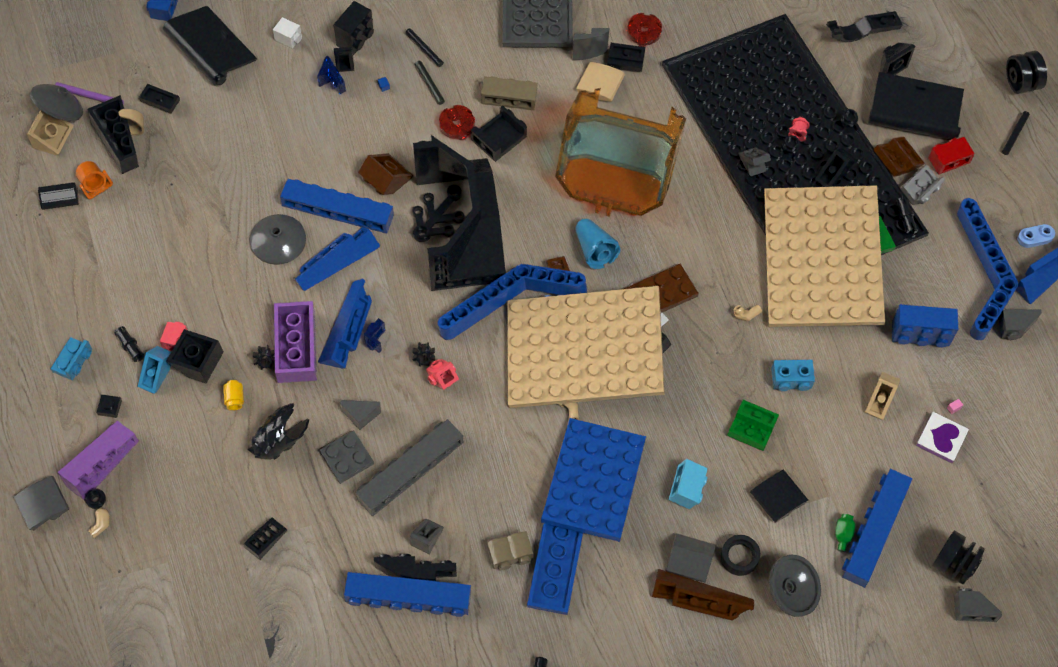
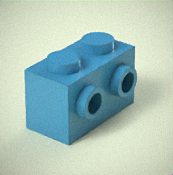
M774 360L771 368L773 390L788 391L790 389L806 391L812 389L815 382L813 360Z

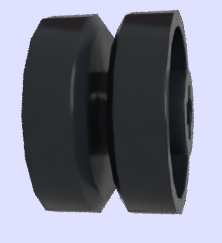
M1038 51L1016 54L1008 58L1006 75L1014 93L1021 94L1045 87L1047 83V68L1043 56Z

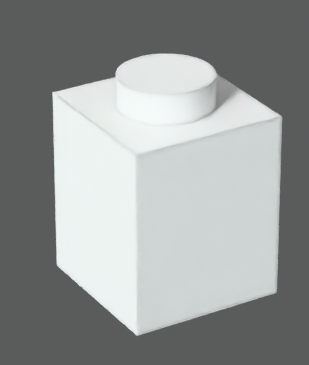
M283 17L273 29L274 39L292 49L302 39L300 25Z

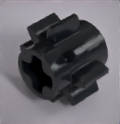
M419 342L418 348H413L412 353L415 355H413L412 360L417 361L419 366H429L430 360L435 361V348H431L429 342L426 344Z
M269 345L262 348L258 346V352H253V358H256L254 365L258 364L261 370L267 367L271 369V363H275V350H271Z

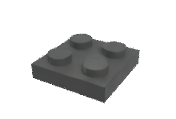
M354 430L320 449L322 457L340 484L374 465L373 459Z

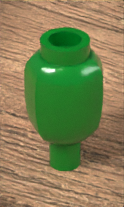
M842 514L841 518L837 520L835 537L839 542L838 551L846 552L847 544L853 539L855 522L852 515Z

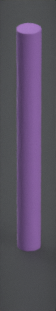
M59 82L55 84L66 88L72 94L101 102L114 98Z

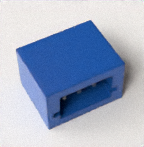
M386 77L377 80L382 92L390 89V84Z

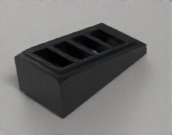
M352 47L334 48L337 72L354 71Z
M272 517L250 536L243 545L246 550L261 560L286 533L287 529ZM272 525L279 530L277 533L270 528ZM268 531L273 537H268L265 532ZM263 537L267 542H262L260 538ZM256 542L262 546L260 549L254 545Z

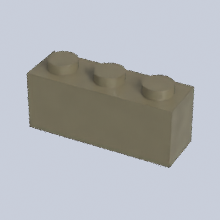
M484 76L481 104L535 110L538 83Z

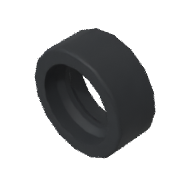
M734 535L724 543L720 557L722 565L728 572L733 575L744 576L755 570L761 553L758 544L751 537ZM740 544L749 548L753 556L752 561L746 566L735 565L729 559V550L732 546Z

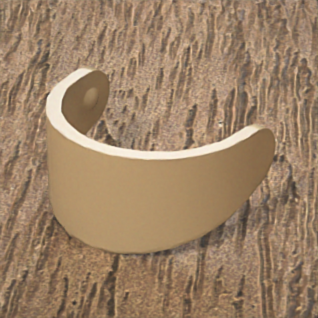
M122 109L119 111L121 118L130 119L137 123L136 125L129 126L131 135H142L144 133V116L140 112L133 109Z

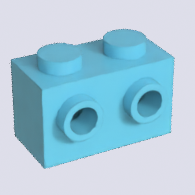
M688 459L680 463L677 467L669 500L688 509L698 505L703 497L701 492L707 482L706 473L708 468Z

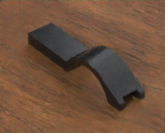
M893 11L864 16L860 21L850 26H838L836 20L828 21L826 25L830 28L834 39L843 42H854L872 33L901 29L903 24L897 12Z

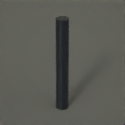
M411 28L406 30V34L438 67H441L444 62Z
M1024 111L1002 150L1004 155L1010 153L1030 115L1029 112Z

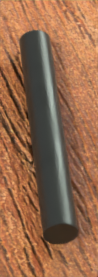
M417 61L415 63L417 69L438 104L442 105L445 102L444 98L423 63Z

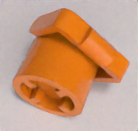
M92 161L83 162L76 169V177L81 183L79 186L88 199L98 196L113 185L105 170L101 171L98 165Z

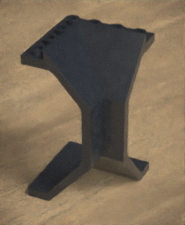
M432 135L431 141L413 143L417 186L468 180L472 203L471 211L449 242L444 246L427 248L431 291L491 284L506 274L497 196L493 172L488 158L468 160Z

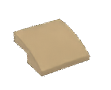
M590 62L576 89L578 93L594 95L596 100L612 102L625 73L608 65Z

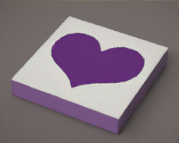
M932 412L916 446L953 463L969 429Z

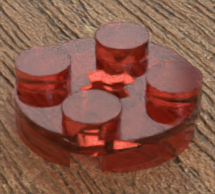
M638 13L630 18L627 34L638 46L646 47L659 40L662 34V23L655 15L650 14L649 16L644 15V13ZM641 27H643V28H648V30H647V31H642V30H641V29H642Z
M454 105L453 108L444 109L439 117L440 131L449 138L465 140L471 134V129L475 127V117L472 115V111L462 105ZM460 120L461 124L456 125L453 121Z

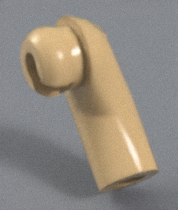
M741 305L735 306L733 309L734 316L737 319L750 321L762 313L759 305H755L749 310H745Z
M576 402L558 404L561 407L566 406L568 408L569 418L579 420L578 404Z
M104 508L97 509L95 512L96 525L88 530L93 538H96L109 527L110 515Z

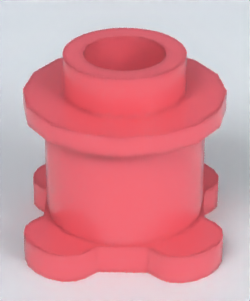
M795 118L792 120L793 126L790 127L788 136L793 135L799 141H805L806 130L810 124L805 118Z

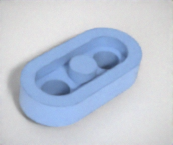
M1046 224L1025 228L1020 231L1017 241L1025 248L1048 244L1053 240L1055 230Z

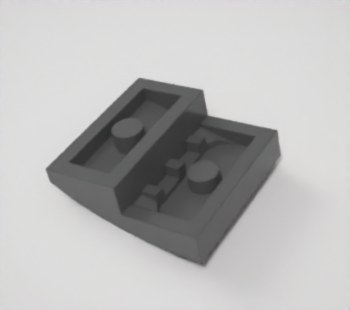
M591 28V34H574L573 60L591 59L608 51L609 28Z
M54 476L40 480L13 496L29 530L34 531L49 519L55 520L69 510Z

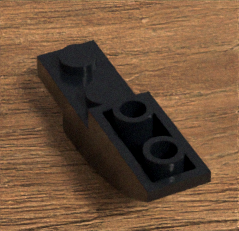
M382 554L379 557H374L375 568L390 577L437 581L436 578L457 577L456 563H452L449 560H444L440 563L422 561L420 564H416L415 556L410 554H400L397 557Z

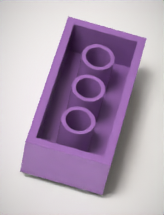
M313 301L274 303L275 375L277 382L317 381L315 309Z

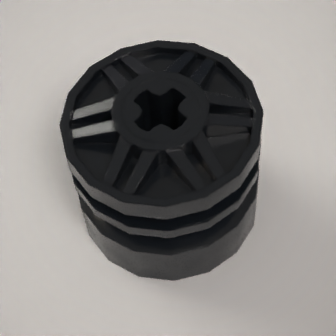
M954 530L932 566L943 573L950 567L954 568L951 578L955 579L959 572L962 573L958 582L963 585L979 567L985 548L980 546L976 553L972 552L976 543L972 542L967 548L964 547L966 537Z

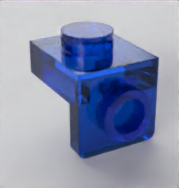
M378 318L375 322H372L364 333L365 345L370 350H376L378 353L382 350L381 342L378 339L386 331L385 322Z

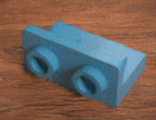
M70 337L51 367V371L73 381L74 377L81 372L84 361L92 353L89 341L84 340L81 342Z

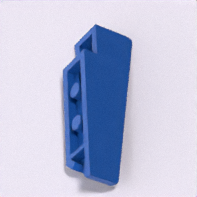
M360 228L353 236L343 233L305 263L299 270L301 274L295 280L301 289L306 291L378 249L380 244L370 229Z
M1058 248L1031 264L1025 273L1026 277L1018 283L1016 290L1028 304H1032L1058 280Z
M364 279L352 283L318 360L320 364L345 369L349 351L356 350L372 303L370 295H366L364 283L366 282Z

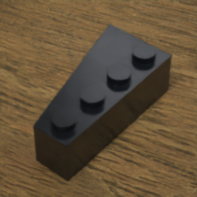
M121 95L88 108L87 111L90 123L117 167L124 174L139 167L128 121L126 118L119 116V111L124 109Z

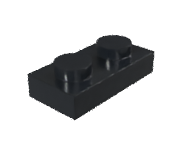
M147 84L140 94L139 100L172 114L180 101V97Z

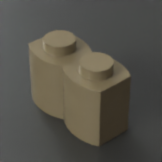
M527 531L487 542L494 569L506 570L512 564L519 563V565H524L534 558Z

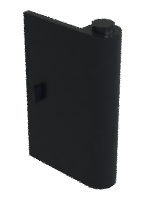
M208 6L169 19L163 26V31L215 86L225 83L229 71L257 60L253 53Z
M879 72L868 123L948 140L955 137L958 138L961 127H958L964 89Z

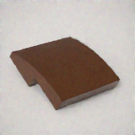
M905 137L893 138L889 143L880 144L874 148L875 153L894 177L909 173L925 164Z

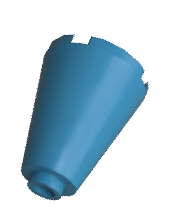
M582 219L577 223L575 230L589 267L601 269L604 268L603 264L614 262L620 253L618 241L590 219Z

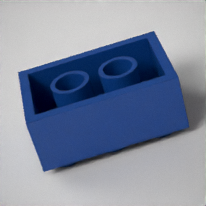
M900 304L892 320V342H898L903 345L911 343L919 346L936 345L941 348L950 346L958 331V309Z

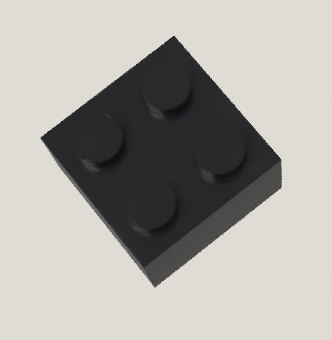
M356 1L351 3L333 24L336 46L340 48L352 47L353 55L358 50H361L364 42L371 38L374 33L371 9Z

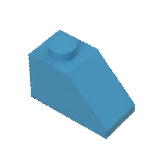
M156 346L146 352L137 387L153 394L158 391L171 368V365L166 362L171 351Z

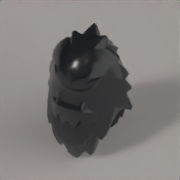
M294 403L284 405L268 416L262 427H259L255 436L251 438L252 447L248 448V451L255 458L275 460L283 451L290 450L295 442L304 435L308 428L309 419L303 422L300 421L295 426L285 430L286 422L294 411Z

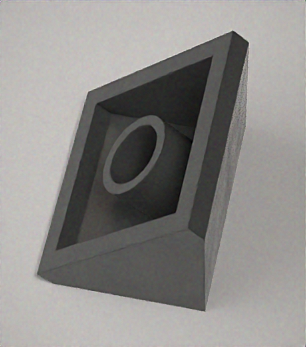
M676 534L666 571L706 583L716 545Z

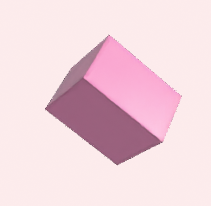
M957 399L950 403L947 409L953 414L960 410L963 404Z

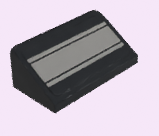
M75 182L38 187L42 210L79 205L78 188Z

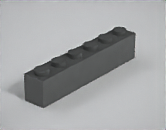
M448 419L438 423L430 434L423 435L415 446L408 447L400 458L393 459L385 470L378 471L370 482L362 484L356 492L357 500L373 517L464 443L463 434Z

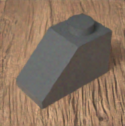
M1003 309L998 318L1001 338H1008L1009 340L1021 338L1038 320L1042 313L1041 309Z
M963 588L954 596L956 621L997 622L1002 617V612L980 591Z

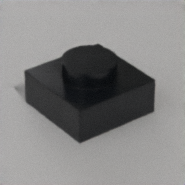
M101 394L96 411L97 414L117 418L122 402L121 397Z

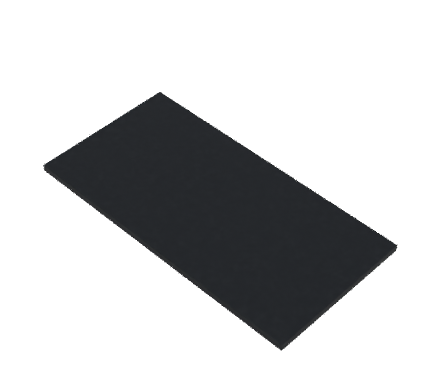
M786 14L662 61L663 68L765 236L764 190L767 188L824 187L815 178L836 149L842 148L857 160L847 174L833 187L877 186L878 213L896 246L894 250L928 236V230L910 203L909 206L911 211L914 212L913 218L918 231L914 234H911V232L910 235L906 234L903 221L899 218L900 212L896 204V200L901 197L904 198L905 195L882 160L875 153L873 146L858 123L851 127L841 123L840 116L848 108ZM798 117L805 118L810 124L806 130L805 141H800V149L797 152H786L782 147V142L788 136L790 127L793 126L792 120ZM755 147L769 153L771 161L765 162L766 171L753 176L748 174L739 156L740 152Z

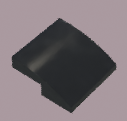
M784 469L763 481L750 492L774 523L789 516L792 511L805 505L808 501V498Z

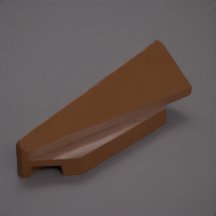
M661 569L657 571L652 597L673 599L672 606L731 621L747 610H754V599Z

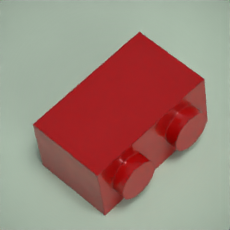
M961 137L959 139L953 138L944 144L935 145L928 158L939 175L970 164L975 153L966 138Z

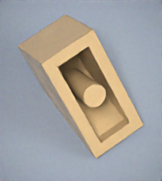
M882 372L865 412L883 420L898 388L900 379Z

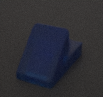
M326 56L317 76L318 85L321 87L330 83L333 89H337L339 94L346 92L345 81L330 57Z

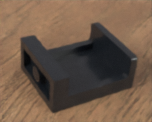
M503 105L500 107V113L480 129L477 126L471 129V140L495 162L527 137V125L525 122L516 118L514 113Z

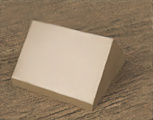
M40 110L27 136L33 149L59 155L74 125L68 121L54 118Z

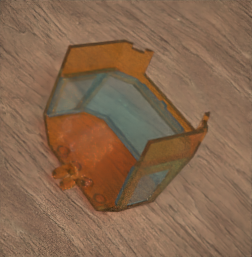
M601 88L594 89V92L588 93L586 90L579 91L566 116L555 175L569 197L596 205L595 213L597 214L601 211L602 206L607 207L606 216L609 217L612 214V210H620L631 215L642 216L662 206L670 187L686 118L683 115L678 116L676 109L671 107L668 124H660L597 107Z

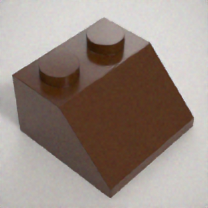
M389 153L368 155L358 171L363 180L375 187L376 192L381 195L394 194L414 176Z

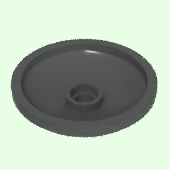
M40 84L34 86L30 92L32 102L40 110L54 118L64 121H77L83 115V108L79 100L64 87Z
M275 214L263 218L254 226L250 235V245L255 256L265 263L274 265L293 261L302 253L306 244V234L302 224L295 218L284 214Z
M793 554L783 556L775 562L770 572L769 587L776 605L784 613L794 617L806 616L813 612L819 604L821 597V583L814 566L804 557Z

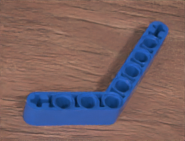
M966 198L960 204L957 217L995 289L970 329V335L973 339L984 340L1017 289L1018 281L977 202L974 199Z
M520 264L441 316L438 320L440 335L445 340L455 338L526 289L558 295L587 293L586 278L582 273Z

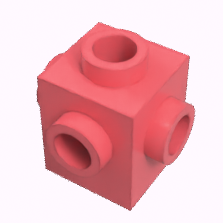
M438 359L432 362L430 367L426 369L429 374L427 377L429 382L443 390L459 380L455 372L456 368L450 361Z

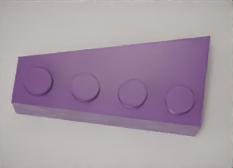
M116 421L57 473L66 487L85 501L87 493L90 490L96 489L139 441L135 433L119 421Z

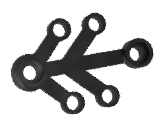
M451 185L447 188V197L436 211L434 208V195L432 193L424 194L423 202L427 206L429 220L425 224L423 221V208L421 206L413 208V216L416 218L417 223L416 228L413 230V237L416 241L426 242L431 236L441 234L450 237L454 234V227L451 224L437 228L432 227L438 223L450 221L462 223L465 218L462 211L443 215L453 201H458L461 198L462 190L458 185Z

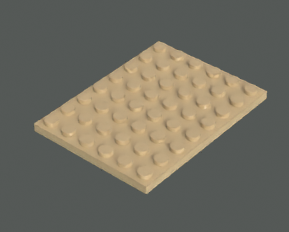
M877 186L765 189L769 327L885 325Z
M659 286L508 300L509 408L665 395Z

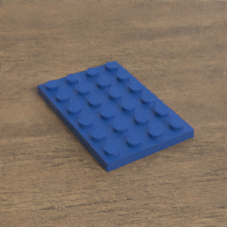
M569 418L541 523L620 542L646 436Z

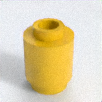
M230 380L223 385L224 404L228 410L235 411L241 409L242 404H244L243 384L237 380Z

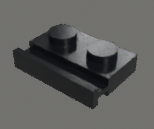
M611 42L607 65L616 69L642 72L646 47Z

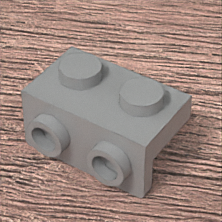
M924 165L900 189L913 205L918 203L924 204L931 198L929 195L932 192L935 193L942 187L941 184L945 181V178H937L931 169Z

